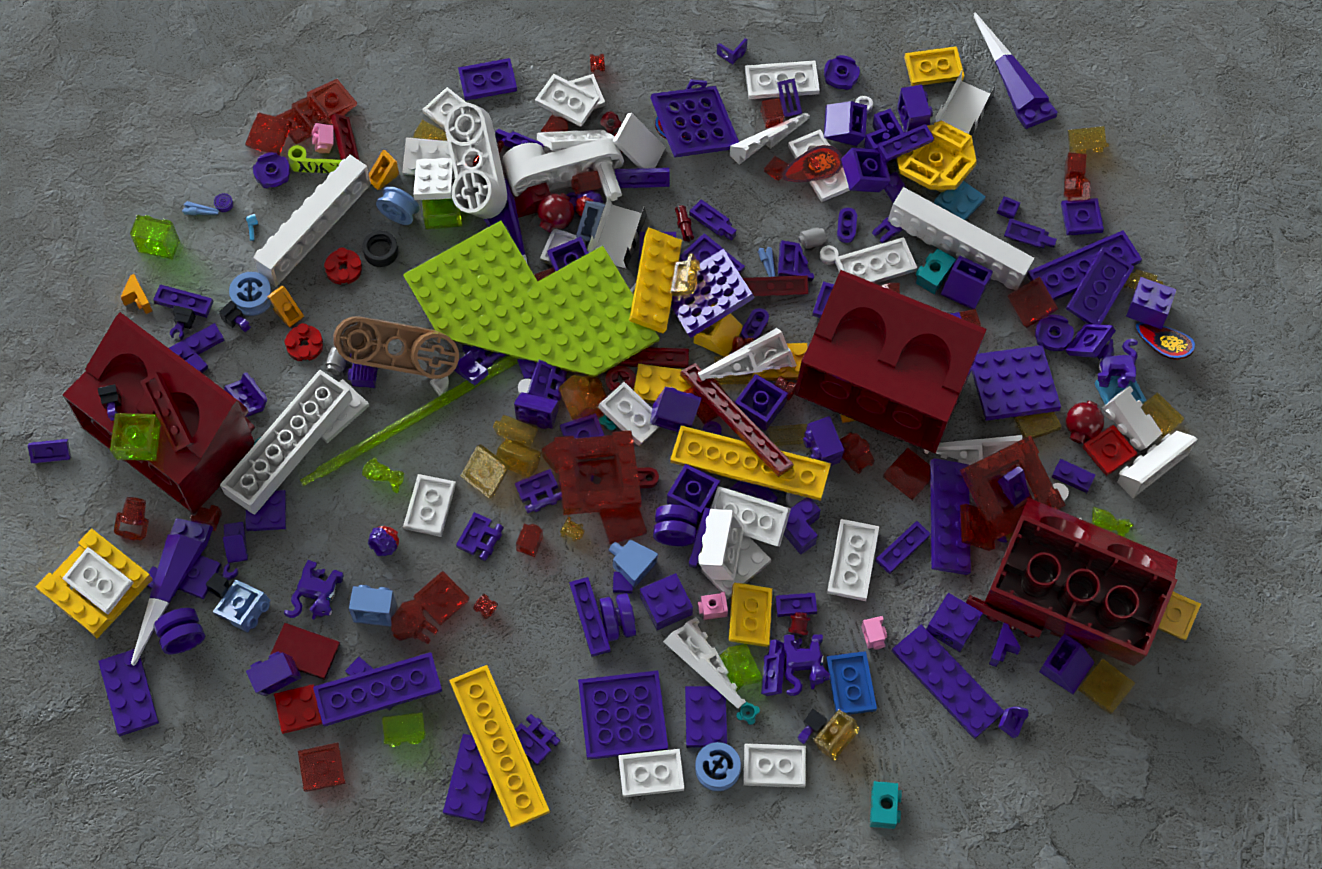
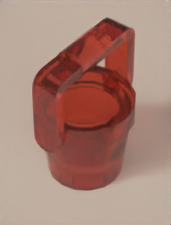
M136 497L126 498L122 513L118 512L114 525V533L116 535L133 541L135 539L142 540L146 537L149 522L145 518L146 500ZM120 522L142 526L141 535L119 530Z

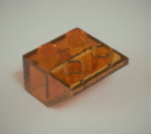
M572 375L558 387L572 420L595 413L597 416L604 414L598 406L607 396L599 378Z

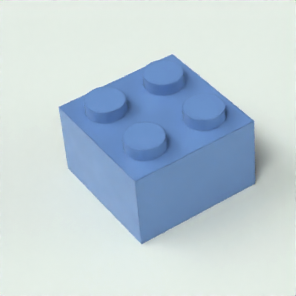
M367 585L353 586L349 605L353 622L393 627L397 606L393 591L386 587L374 589Z

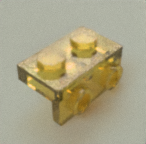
M1105 126L1068 130L1070 152L1075 151V154H1085L1086 150H1093V153L1104 152V148L1109 147V143H1106Z
M693 253L688 254L687 261L676 262L670 291L673 296L694 294L700 263Z
M503 415L500 421L496 420L493 425L498 436L505 439L509 437L514 439V442L523 446L524 444L531 446L538 431L536 427Z

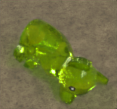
M375 457L369 460L362 470V476L369 480L389 481L395 493L399 492V486L404 481L403 471H392L388 466L380 464Z
M1097 507L1092 509L1093 525L1109 531L1116 530L1118 535L1125 537L1131 527L1134 526V524L1130 523V519L1117 520L1107 510Z

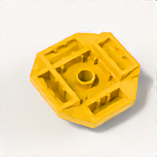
M941 120L935 122L934 125L927 126L934 137L932 143L896 158L901 175L930 190L944 192L946 190H956L977 165L972 136Z

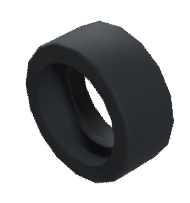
M378 230L371 232L363 240V253L369 264L376 267H385L396 260L399 251L393 234L388 231ZM379 241H385L391 245L390 252L384 256H374L370 253L369 249L372 244Z

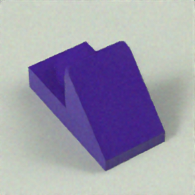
M471 351L459 359L454 370L474 386L489 375L487 369L475 361Z
M1016 467L998 480L999 486L1013 506H1016L1030 496L1024 470L1021 467Z
M244 523L224 524L225 537H223L228 563L247 561Z
M1006 623L1002 625L989 665L997 667L999 661H1004L1007 651L1018 655L1021 649L1009 625Z

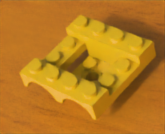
M91 528L78 542L80 546L53 574L49 572L35 587L41 594L48 597L62 609L65 614L75 619L98 639L153 579L148 572ZM87 547L91 548L134 582L109 614L102 611L75 588L71 590L69 588L71 585L62 579Z

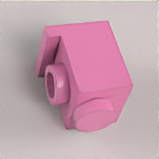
M315 123L312 130V144H315V152L322 154L330 153L333 146V125Z
M725 592L701 596V602H698L699 614L703 613L704 620L727 617L728 608Z
M883 616L863 620L861 628L868 649L874 648L877 650L885 647L884 641L887 638V632L885 627H882Z

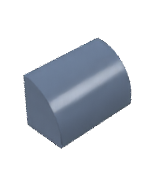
M586 201L576 235L577 238L581 236L586 241H590L591 237L595 238L606 204Z

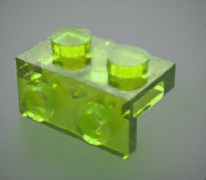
M747 644L728 647L719 655L729 672L727 677L731 684L735 683L737 686L736 691L745 685L759 683L763 679Z
M423 712L382 717L384 744H389V747L400 746L401 742L409 741V744H418L426 737Z

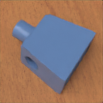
M633 540L628 541L624 547L614 542L609 548V552L615 555L613 568L620 572L633 588L640 583L658 560L656 552Z

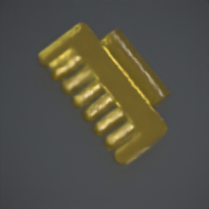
M1136 269L1135 274L1131 273L1123 287L1127 288L1129 284V288L1133 287L1135 290L1140 277L1162 285L1163 282L1157 280L1158 275Z

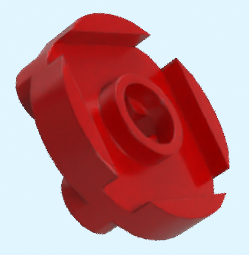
M344 247L332 252L324 263L328 279L335 284L353 283L362 273V263L358 254ZM346 264L347 269L342 268L340 270V265Z
M301 323L287 334L284 341L289 356L296 361L313 360L323 350V339L320 331L305 323ZM308 340V345L300 346L301 341Z

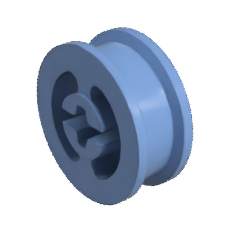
M386 187L383 190V197L379 198L376 202L377 208L383 215L402 225H410L413 221V214L418 213L420 210L418 202L410 194L396 187Z
M245 272L238 275L230 284V298L237 305V308L242 311L243 315H259L265 312L271 305V301L267 296L272 293L268 279L264 275L257 272Z
M725 743L708 744L697 755L695 763L696 776L699 782L709 790H727L737 782L740 775L741 762L739 755L731 746ZM715 754L726 756L733 765V768L729 769L726 759L723 760L721 768H718L715 772V778L726 777L721 780L710 778L703 770V766L708 765L709 773L712 775L714 765L718 766L721 762L720 755L711 757Z

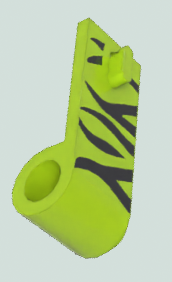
M299 145L291 147L288 151L290 168L296 172L331 173L339 167L342 161L307 158L306 150Z

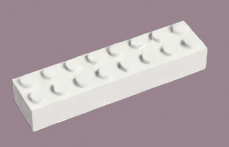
M352 155L343 159L339 167L328 175L324 183L318 185L315 192L305 199L303 205L292 213L291 218L280 226L279 231L267 240L265 246L257 250L253 259L258 273L264 275L269 283L277 287L371 185L367 166Z
M904 187L893 203L888 217V221L893 226L902 227L908 234L919 237L926 244L939 248L943 252L955 257L956 260L960 255L992 270L991 279L1003 283L1009 289L1018 290L1034 260V257Z
M319 370L220 484L224 494L255 515L353 400L350 389Z

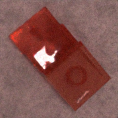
M335 79L307 92L306 98L293 103L291 109L277 115L276 121L293 142L298 144L312 137L315 123L331 125V116L334 113L344 116L357 105V102L340 81Z

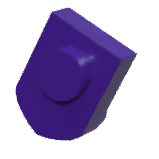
M1018 706L1005 709L998 727L1012 738L1018 737L1024 720L1029 715L1028 709Z

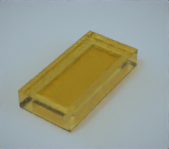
M807 424L769 426V438L776 446L804 444L803 438L805 437Z

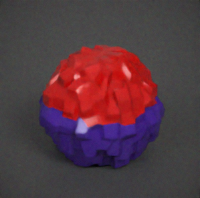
M593 190L580 193L575 202L576 212L582 217L586 201L603 203L601 195Z
M386 526L373 528L368 539L370 549H373L377 556L392 555L399 545L398 531Z

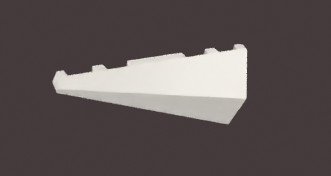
M802 113L731 145L730 157L740 165L765 144L771 149L807 121L810 115Z
M775 328L700 371L698 375L704 381L709 378L744 375L768 369L777 370L782 367H795L797 365L791 350L786 344L782 331Z
M1022 435L944 442L939 444L936 454H940L941 458H955L960 463L986 470L992 468L999 470L1000 473L1005 475L1018 466L1024 470Z
M694 618L686 622L683 627L673 631L663 642L735 707H741L746 701L737 694L736 684H731L727 677L729 672L716 649L712 648L706 641L708 636L706 632H701L698 627L699 620Z

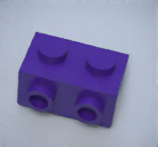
M247 372L243 373L241 380L224 387L226 392L239 400L248 409L249 413L245 417L264 411L267 397Z

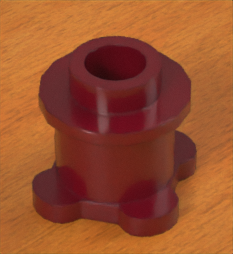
M612 111L604 113L600 120L601 126H604L610 134L622 125L618 115ZM609 119H613V122L608 123L607 121Z
M795 612V615H791L792 623L791 627L788 628V632L808 635L807 624L810 618L807 617L806 613Z

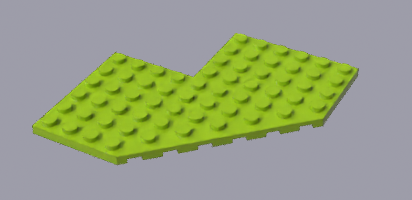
M499 221L403 274L434 330L447 335L459 344L475 346L487 351L534 361L535 363L540 359L562 370L596 377L660 341L655 330L629 321L633 294L603 245L542 280L537 281L502 221Z

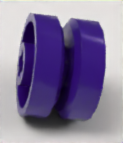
M682 505L658 507L655 514V522L657 524L654 526L653 538L657 542L669 546L692 545L696 540L697 530L695 527L697 526L698 513L696 510Z
M627 593L616 596V608L610 597L599 599L608 642L619 639V626H621L622 633L626 638L636 636L634 612Z
M176 609L164 614L155 621L153 627L156 635L160 638L159 642L165 654H178L188 651L205 639V633L202 626L198 624L199 618L195 609Z

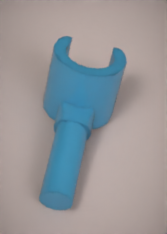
M255 214L246 217L250 241H254L253 226L258 224Z

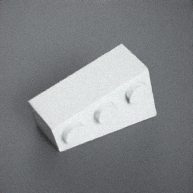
M1129 386L1118 393L1102 409L1105 411L1106 417L1116 423L1118 430L1130 439L1131 445L1141 451L1155 441L1162 432L1150 414L1145 415L1141 409V406H1143L1140 400L1136 402L1131 394L1133 389Z

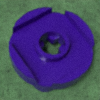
M844 55L828 60L824 68L826 84L838 89H851L859 79L860 69L855 64L856 61ZM844 70L845 74L841 75L838 72Z
M271 152L263 154L257 159L256 164L253 166V173L256 181L263 188L277 187L288 182L290 166L284 156L281 157L277 153ZM270 167H273V169H276V170H275L274 172H272V173L268 172Z
M1055 314L1041 319L1035 330L1037 344L1050 351H1064L1071 343L1074 335V329L1070 326L1068 320L1063 316ZM1057 330L1056 333L1059 335L1053 336L1050 332Z

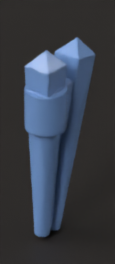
M188 201L184 204L186 208L182 210L184 215H218L219 212L217 209Z
M767 247L766 252L764 248H759V257L768 276L775 277L772 248Z

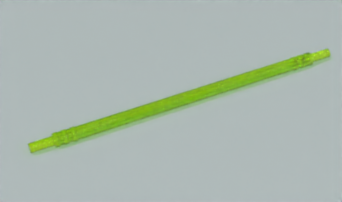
M508 356L487 368L489 375L475 386L466 380L315 468L314 472L300 479L301 484L305 486L319 477L323 478L332 471L518 364L517 360L519 358Z

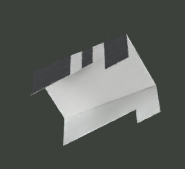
M961 71L943 109L941 106L936 116V122L942 120L972 136L994 97L995 85L991 93L983 91L963 82Z
M608 196L595 238L591 237L587 249L590 253L603 245L615 266L627 269L639 238V233L647 217L645 207H643L642 213L612 205Z

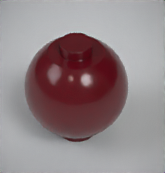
M564 193L560 195L550 194L543 198L538 206V217L541 219L539 227L551 234L554 229L562 230L569 226L574 218V206L570 202L571 198Z
M1088 400L1087 403L1080 402L1070 408L1066 415V427L1071 433L1069 439L1079 444H1084L1085 440L1092 439L1101 433L1105 420L1097 403Z

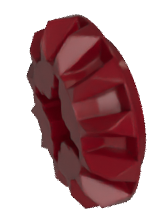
M613 367L606 375V385L609 391H614L620 386V383L616 382L619 375L622 380H625L623 382L631 389L635 386V374L628 367Z

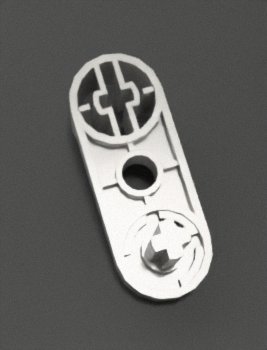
M461 103L449 112L445 121V132L455 174L452 186V199L461 211L483 219L493 218L503 210L507 201V189L495 138V130L490 115L483 108L471 103ZM479 155V163L473 167V159Z
M613 139L595 140L545 154L541 145L525 143L507 151L502 159L512 192L517 197L528 187L547 182L549 191L554 192L597 179L601 182L606 199L609 196L611 201H615L617 197L622 196L614 173L615 169H620L623 166L624 159L620 149L613 143Z

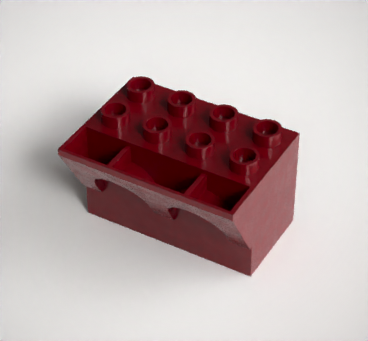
M840 270L813 338L801 361L794 395L936 454L967 383L987 329Z
M121 312L113 320L87 364L85 372L62 394L82 429L192 514H195L212 496L255 444L251 434L255 427L245 417L249 411L239 400ZM155 372L161 373L194 441V444L180 452H174L140 382ZM116 384L120 390L122 406H117L119 420L111 421L108 418L107 409L101 404L98 388Z
M1028 498L984 603L1063 636L1066 634L1078 643L1135 666L1147 656L1178 581L1175 579L1178 559Z

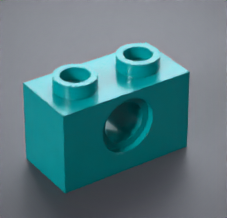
M938 248L934 253L928 255L925 266H920L916 272V284L934 295L946 280L956 262L955 258Z
M873 782L871 789L870 827L895 829L897 823H900L901 810H897L898 802L901 803L902 790H898V783ZM881 802H889L891 804V808L884 809L881 806Z

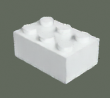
M710 509L709 516L706 518V533L702 537V553L699 554L698 561L711 579L734 581L744 525L733 510Z

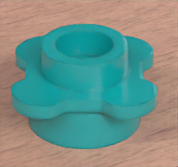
M606 415L599 418V423L604 425L605 428L614 430L617 427L613 421H609L610 418Z
M745 702L736 717L738 720L747 721L749 725L755 723V717L759 714L760 709L758 706Z

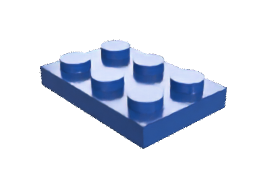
M866 651L827 656L826 662L828 672L830 673V684L836 716L876 711L877 706Z

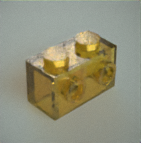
M506 438L497 449L494 464L529 478L537 470L542 452Z
M839 709L817 735L814 742L822 753L835 761L860 729L852 717Z

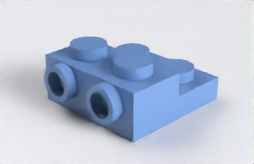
M235 580L215 607L213 613L248 633L250 629L257 626L261 613L269 609V602L271 600L264 592Z

